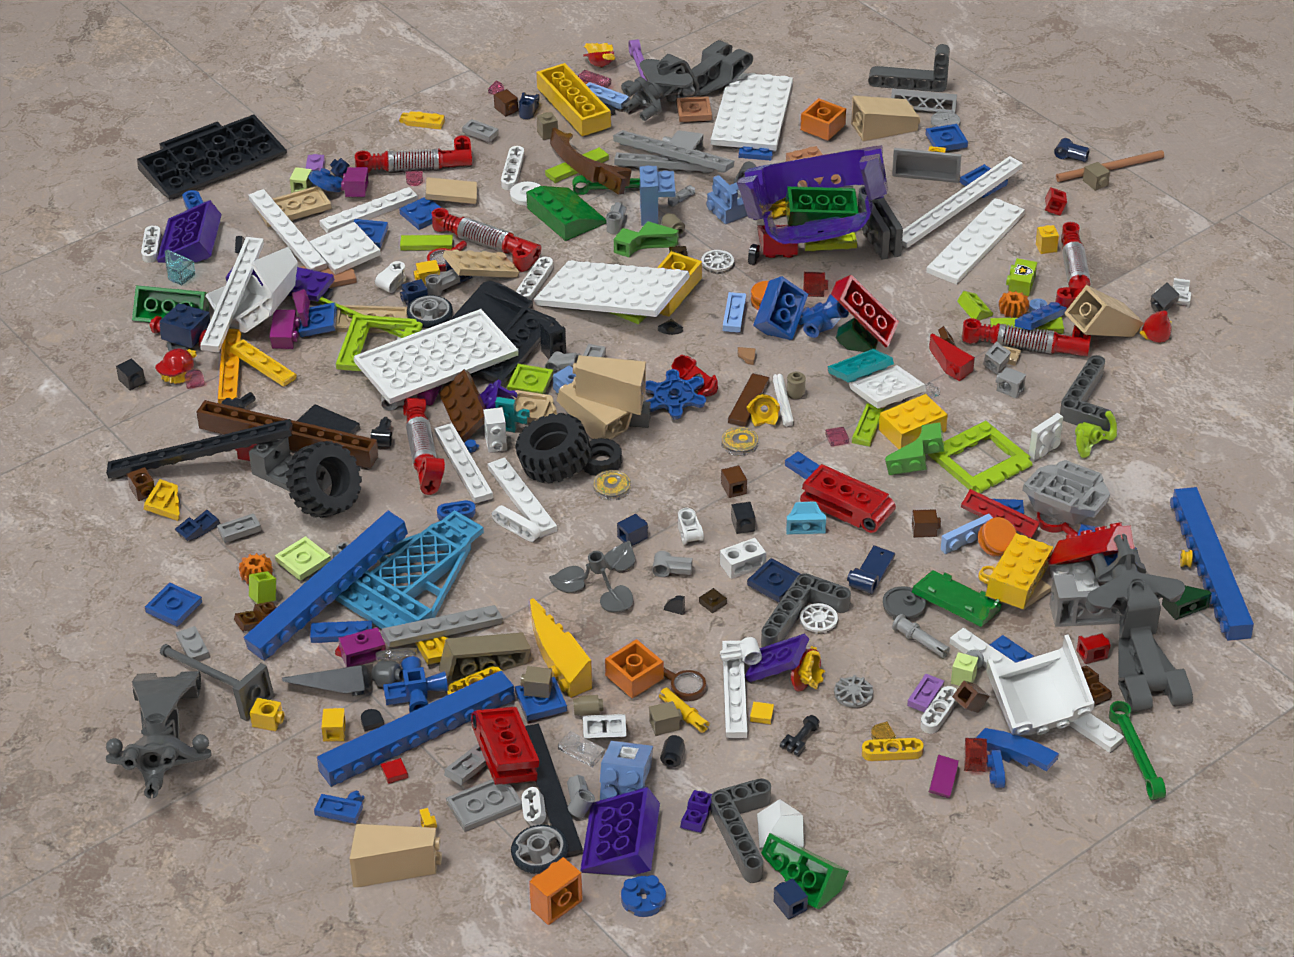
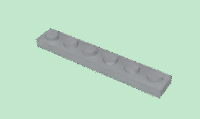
M616 152L614 158V165L619 167L635 166L640 168V166L649 165L657 166V170L665 168L671 171L680 169L687 172H714L712 168L707 169L698 164L692 165L687 161H677L675 158L663 157L661 155Z
M492 605L382 628L381 635L388 647L391 648L502 624L503 617L496 606Z

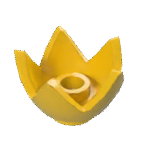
M761 394L748 404L747 410L751 414L754 426H760L765 423L770 425L776 424L780 405L775 398L770 395ZM765 405L768 407V410L763 411L761 407Z

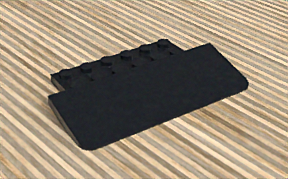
M485 281L450 320L481 309L518 349V356L470 374L471 377L477 375L492 382L499 379L503 386L513 375L517 365L522 364L541 342L540 323L545 321L549 326H554L552 320H556V318L533 310V301L511 288L494 281Z

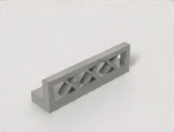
M892 88L891 98L907 99L908 102H921L917 107L913 106L914 111L933 113L949 111L955 113L957 94ZM931 102L937 103L934 108H929L925 103ZM942 104H952V110L944 109Z

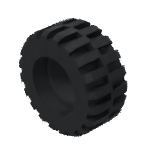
M552 413L546 417L541 416L536 421L533 420L528 427L525 426L515 445L516 454L525 474L532 480H537L540 483L561 482L565 478L573 477V474L579 473L582 467L586 466L592 453L590 440L581 421L570 414L566 415L564 413H558L557 415Z
M321 441L303 447L292 456V460L288 463L287 468L289 470L286 471V478H288L286 487L290 490L288 494L291 499L295 500L294 504L298 508L301 507V511L305 514H310L311 517L326 518L345 512V510L353 506V503H356L359 497L357 494L361 491L360 483L362 482V476L359 475L360 467L356 465L355 462L357 460L354 456L350 455V451L346 448L342 449L343 446L339 443ZM318 464L322 465L330 475L332 488L329 495L324 493L317 483L316 469Z

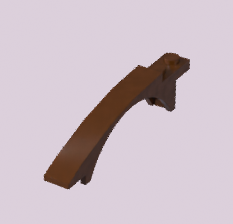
M552 128L550 144L562 160L592 183L599 182L618 195L624 194L625 186H629L631 169L604 164L583 156L574 150L569 143L573 138V134L563 133L557 128Z

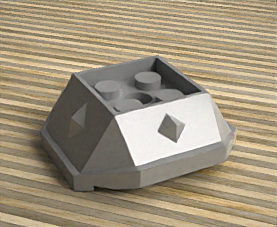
M1067 460L1060 461L1056 465L1038 468L1024 483L1022 490L1028 495L1035 511L1072 525H1076L1088 517L1094 518L1106 505L1110 497L1101 473Z

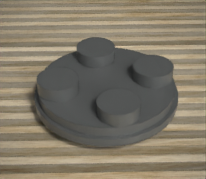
M899 586L888 590L883 596L882 603L885 611L894 620L900 614H904L906 619H913L923 614L925 599L912 593L913 588Z

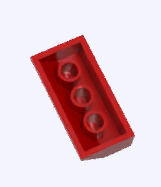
M852 275L836 281L831 295L885 348L888 347L899 321Z
M1122 522L1110 524V528H1107V526L1097 527L1095 532H1092V530L1081 531L1079 536L1078 534L1066 535V539L1057 542L1048 560V565L1079 563L1091 560L1092 556L1098 553H1102L1104 556L1116 554L1118 549L1114 542V537L1119 534L1121 538L1122 534H1125L1130 548L1135 549L1131 525L1122 526Z

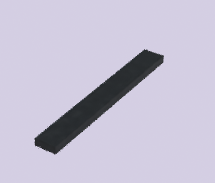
M539 723L527 725L525 728L539 758V767L535 768L537 772V781L535 782L538 790L544 797L545 811L551 826L561 830L567 839L568 853L566 858L583 854V848L568 810V805ZM555 839L558 850H560V843Z

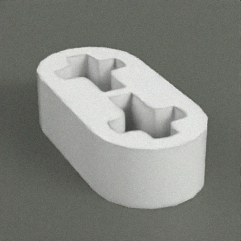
M530 787L523 792L521 798L523 816L529 825L536 826L542 824L546 818L544 797L536 787Z

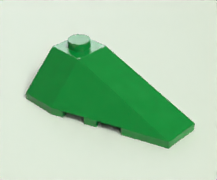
M769 833L761 851V854L771 866L784 877L785 882L792 878L808 896V904L816 909L823 907L841 892L849 870L772 833Z

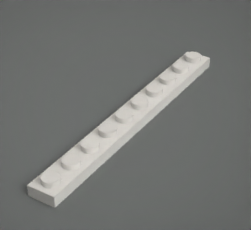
M1011 156L1003 160L903 229L902 246L908 248L1021 170L1023 163Z
M246 237L200 344L201 350L210 352L220 351L253 272L251 263L258 259L263 248L264 240L262 238Z
M962 628L950 637L949 644L964 654L970 650L980 651L984 656L983 667L986 669L987 659L990 658L993 660L995 669L1015 663L965 628ZM1090 713L1081 716L1069 725L1109 753L1123 743L1124 740L1122 734Z

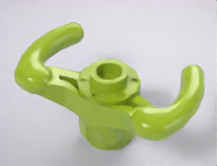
M1111 411L1105 413L1110 423L1109 432L1102 430L1100 426L1086 422L1077 425L1075 429L1076 446L1080 457H1089L1091 447L1099 443V441L1103 439L1113 441L1117 437V422Z

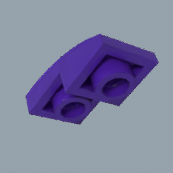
M697 790L692 792L688 800L687 810L681 820L680 828L702 832L711 810L712 794Z

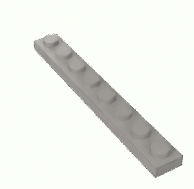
M622 130L613 135V141L620 143V145H629L634 149L658 153L663 157L675 158L677 161H687L692 165L698 164L707 169H716L718 172L724 173L734 167V160Z

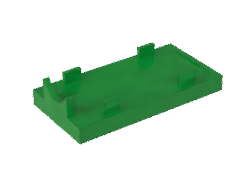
M932 570L916 583L912 589V593L980 627L995 616L1002 606L999 603V599L995 601L985 596L986 592L981 590L979 593L953 580L952 575L946 572L942 575Z

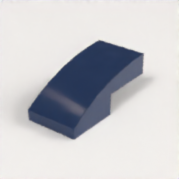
M205 510L194 520L190 517L175 528V531L186 541H190L205 535L221 523L210 511Z

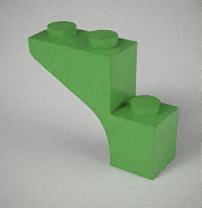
M649 221L646 222L639 232L622 228L613 239L614 253L630 257L640 249L677 246L679 230Z
M941 423L922 425L921 434L914 442L886 456L885 462L888 474L894 475L927 470L926 454L944 452V437Z

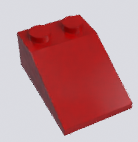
M757 225L760 248L763 255H766L768 258H774L776 255H783V257L798 255V243H779L768 235L765 225Z

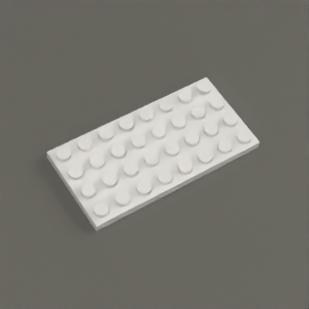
M742 73L734 82L727 84L711 136V145L740 148L746 146L753 147V149L768 148L769 150L776 151L793 84V77Z
M571 260L566 262L543 290L540 291L534 298L535 305L657 317L689 279L690 275L688 271L680 269L672 270Z
M479 309L355 355L354 362L388 403L392 404L450 382L463 369L471 374L518 356V349L492 320Z

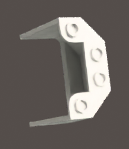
M289 247L251 263L263 286H261L254 275L250 276L230 327L240 329L244 333L250 331L269 318L293 289L298 262ZM225 286L206 294L214 310L218 305Z
M1068 634L1064 635L1063 646L1059 650L995 669L992 658L987 659L986 672L1012 735H1032L1035 733L1042 735L1049 732L1051 728H1065L1081 716L1091 713L1094 708L1092 695Z

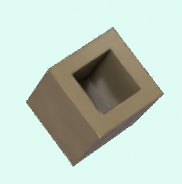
M552 112L537 115L538 134L542 140L551 139L552 128L558 129V120Z
M1099 162L1084 167L1083 181L1095 191L1109 185L1110 171Z
M527 666L526 673L522 674L520 683L521 687H524V696L549 698L553 683L552 669Z
M673 701L649 707V722L655 736L680 730L682 714L680 709H676Z

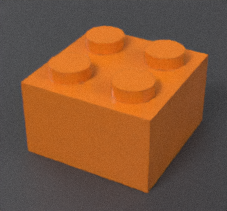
M819 98L801 113L800 130L824 140H830L846 125V108Z
M636 639L605 658V676L633 699L664 679V661Z
M564 857L552 863L546 870L535 875L529 881L531 910L547 925H550L582 902L581 872Z

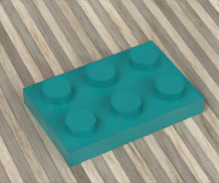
M872 349L827 367L829 374L846 382H854L859 377L870 376L872 372L887 369L888 366L894 364L893 357Z

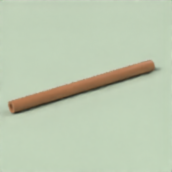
M1159 150L1102 163L1101 165L1108 170H1114L1164 158V152ZM1084 168L1056 174V180L1061 182L1083 177Z

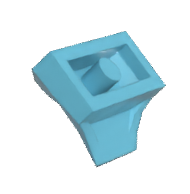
M796 502L786 519V534L826 533V515L821 512L817 502Z

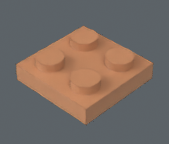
M709 96L677 98L679 122H704L712 120Z

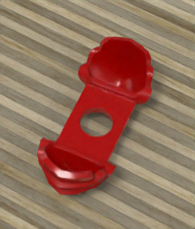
M680 355L674 359L671 368L679 371L680 379L690 380L696 375H702L704 384L702 388L698 389V395L707 397L717 393L718 380L716 376L710 377L698 368L695 359L685 355Z

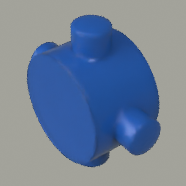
M470 439L465 442L469 453L475 452L479 448V444H476L475 440Z
M356 790L351 792L346 799L362 802L365 797Z

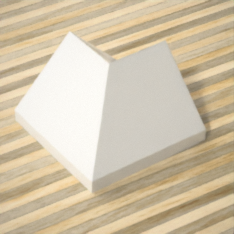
M779 799L757 814L759 850L763 849L769 833L804 848L803 815L799 811Z

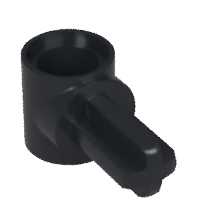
M249 392L240 399L236 397L233 399L226 398L221 404L245 409L256 398L252 392Z
M388 417L381 419L379 426L371 431L370 438L377 440V446L391 447L392 431L390 426L392 421Z

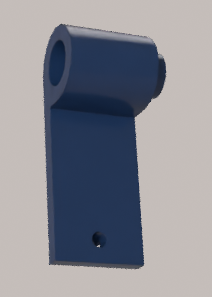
M873 545L861 568H855L853 571L850 570L847 576L849 586L873 594L895 557V552Z

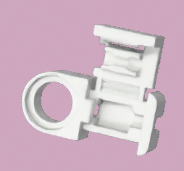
M1174 278L1173 288L1180 294L1179 300L1175 304L1184 305L1186 308H1189L1191 292H1189L1190 280Z

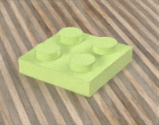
M305 536L276 554L275 561L301 581L331 561V556Z

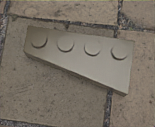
M523 632L448 638L445 640L439 671L440 673L445 671L448 686L455 680L463 679L489 667H498L503 671L525 665L528 662L531 648Z

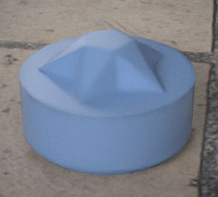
M1043 299L1031 300L1029 303L1030 312L1041 308V306H1046L1047 302Z

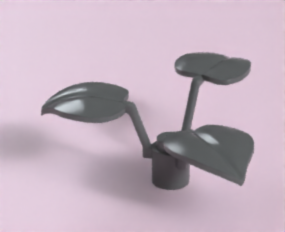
M627 541L616 546L605 555L601 551L591 552L588 555L589 563L586 564V572L579 566H569L549 576L550 582L558 590L565 593H575L584 588V580L588 578L590 569L595 574H602L609 590L600 598L602 608L608 612H623L628 610L633 604L632 592L624 585H619L612 589L605 569L608 568L610 571L615 569L618 572L626 571L634 565L635 554L631 542Z

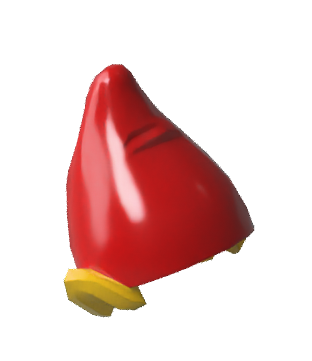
M1158 311L1150 315L1145 320L1142 330L1139 332L1140 335L1147 340L1157 343L1167 341L1171 336L1172 321L1169 320L1168 312Z

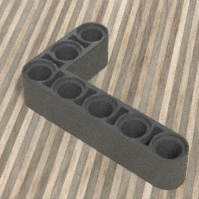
M940 44L936 47L934 70L874 66L870 69L868 83L873 87L943 92L947 87L950 48L946 44Z
M1093 355L1088 359L1062 399L1060 415L1063 416V421L1074 425L1086 422L1100 426L1102 430L1109 432L1110 423L1105 413L1111 410L1087 403L1104 374L1105 358L1102 356Z
M807 573L798 575L762 627L761 647L783 641L808 603L826 604L837 613L849 611L851 591L845 586Z
M763 778L717 790L711 796V814L743 878L749 883H757L762 879L763 858L740 814L763 808L770 804L771 783Z

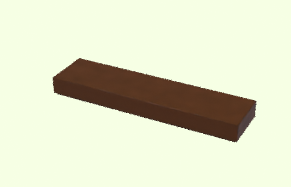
M751 374L728 417L729 424L746 427L751 418L747 406L756 396L764 393L769 384L770 377Z

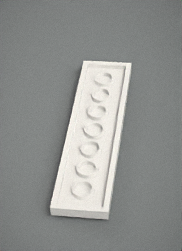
M995 198L927 266L926 273L957 285L1024 216L1025 209Z

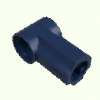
M1062 138L1054 149V154L1059 159H1066L1068 157L1086 162L1090 149L1073 144L1068 138Z

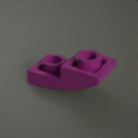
M938 754L929 793L950 798L959 760Z

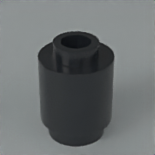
M671 735L664 741L660 760L668 767H676L681 763L685 744L680 736Z

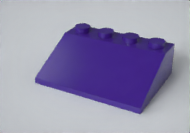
M211 200L168 218L157 256L158 263L199 262L211 257L222 216Z
M648 787L593 802L590 807L580 871L582 873L633 876L651 871L660 802Z

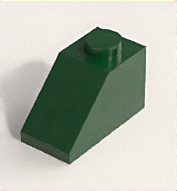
M855 317L839 326L835 337L839 344L851 351L866 352L872 349L876 350L878 340Z
M1185 585L1184 593L1177 602H1169L1163 598L1162 606L1175 620L1209 608L1212 593L1208 590Z

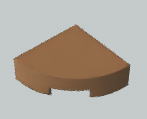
M738 347V357L745 360V363L754 365L756 348Z

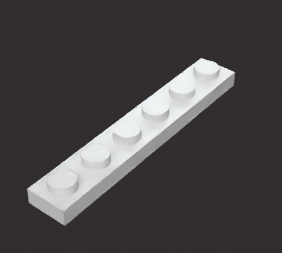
M410 187L404 188L341 213L328 216L320 220V226L328 234L353 223L354 219L368 220L418 200V195Z
M450 423L434 428L436 437L474 503L492 499L493 492L453 424Z
M506 458L488 463V470L521 514L540 528L541 535L539 537L557 532L555 522Z
M722 641V650L737 648L741 641ZM740 659L723 661L726 738H747L744 662H741Z

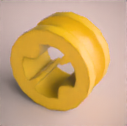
M1183 549L1181 550L1180 567L1187 565L1188 568H1191L1192 550L1188 552Z

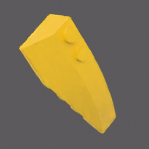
M534 598L530 599V614L534 636L542 658L548 668L552 669V677L556 678L561 690L565 691L570 698L591 690V659L570 632L564 633L562 631L564 630L563 626L560 623L555 624L554 617L551 614L546 615L545 609Z

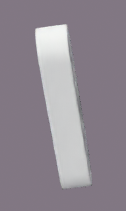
M149 226L144 232L141 254L142 260L146 263H152L157 260L161 242V231L158 226Z
M502 505L492 511V518L497 524L530 542H533L541 535L540 528L535 523Z
M946 686L940 690L921 717L920 727L922 731L933 734L940 729L958 703L952 698L957 690L955 687ZM937 707H941L945 709V711L937 712L934 709Z

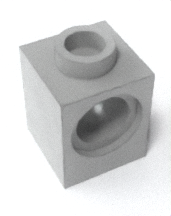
M996 342L985 354L983 365L998 375L1009 362L1011 352Z
M1006 367L996 377V391L1017 398L1025 389L1026 374Z

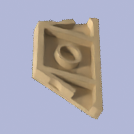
M515 390L518 394L517 398L514 397V400H516V411L522 409L530 410V418L527 417L528 423L538 420L541 416L546 417L552 413L557 415L552 395Z

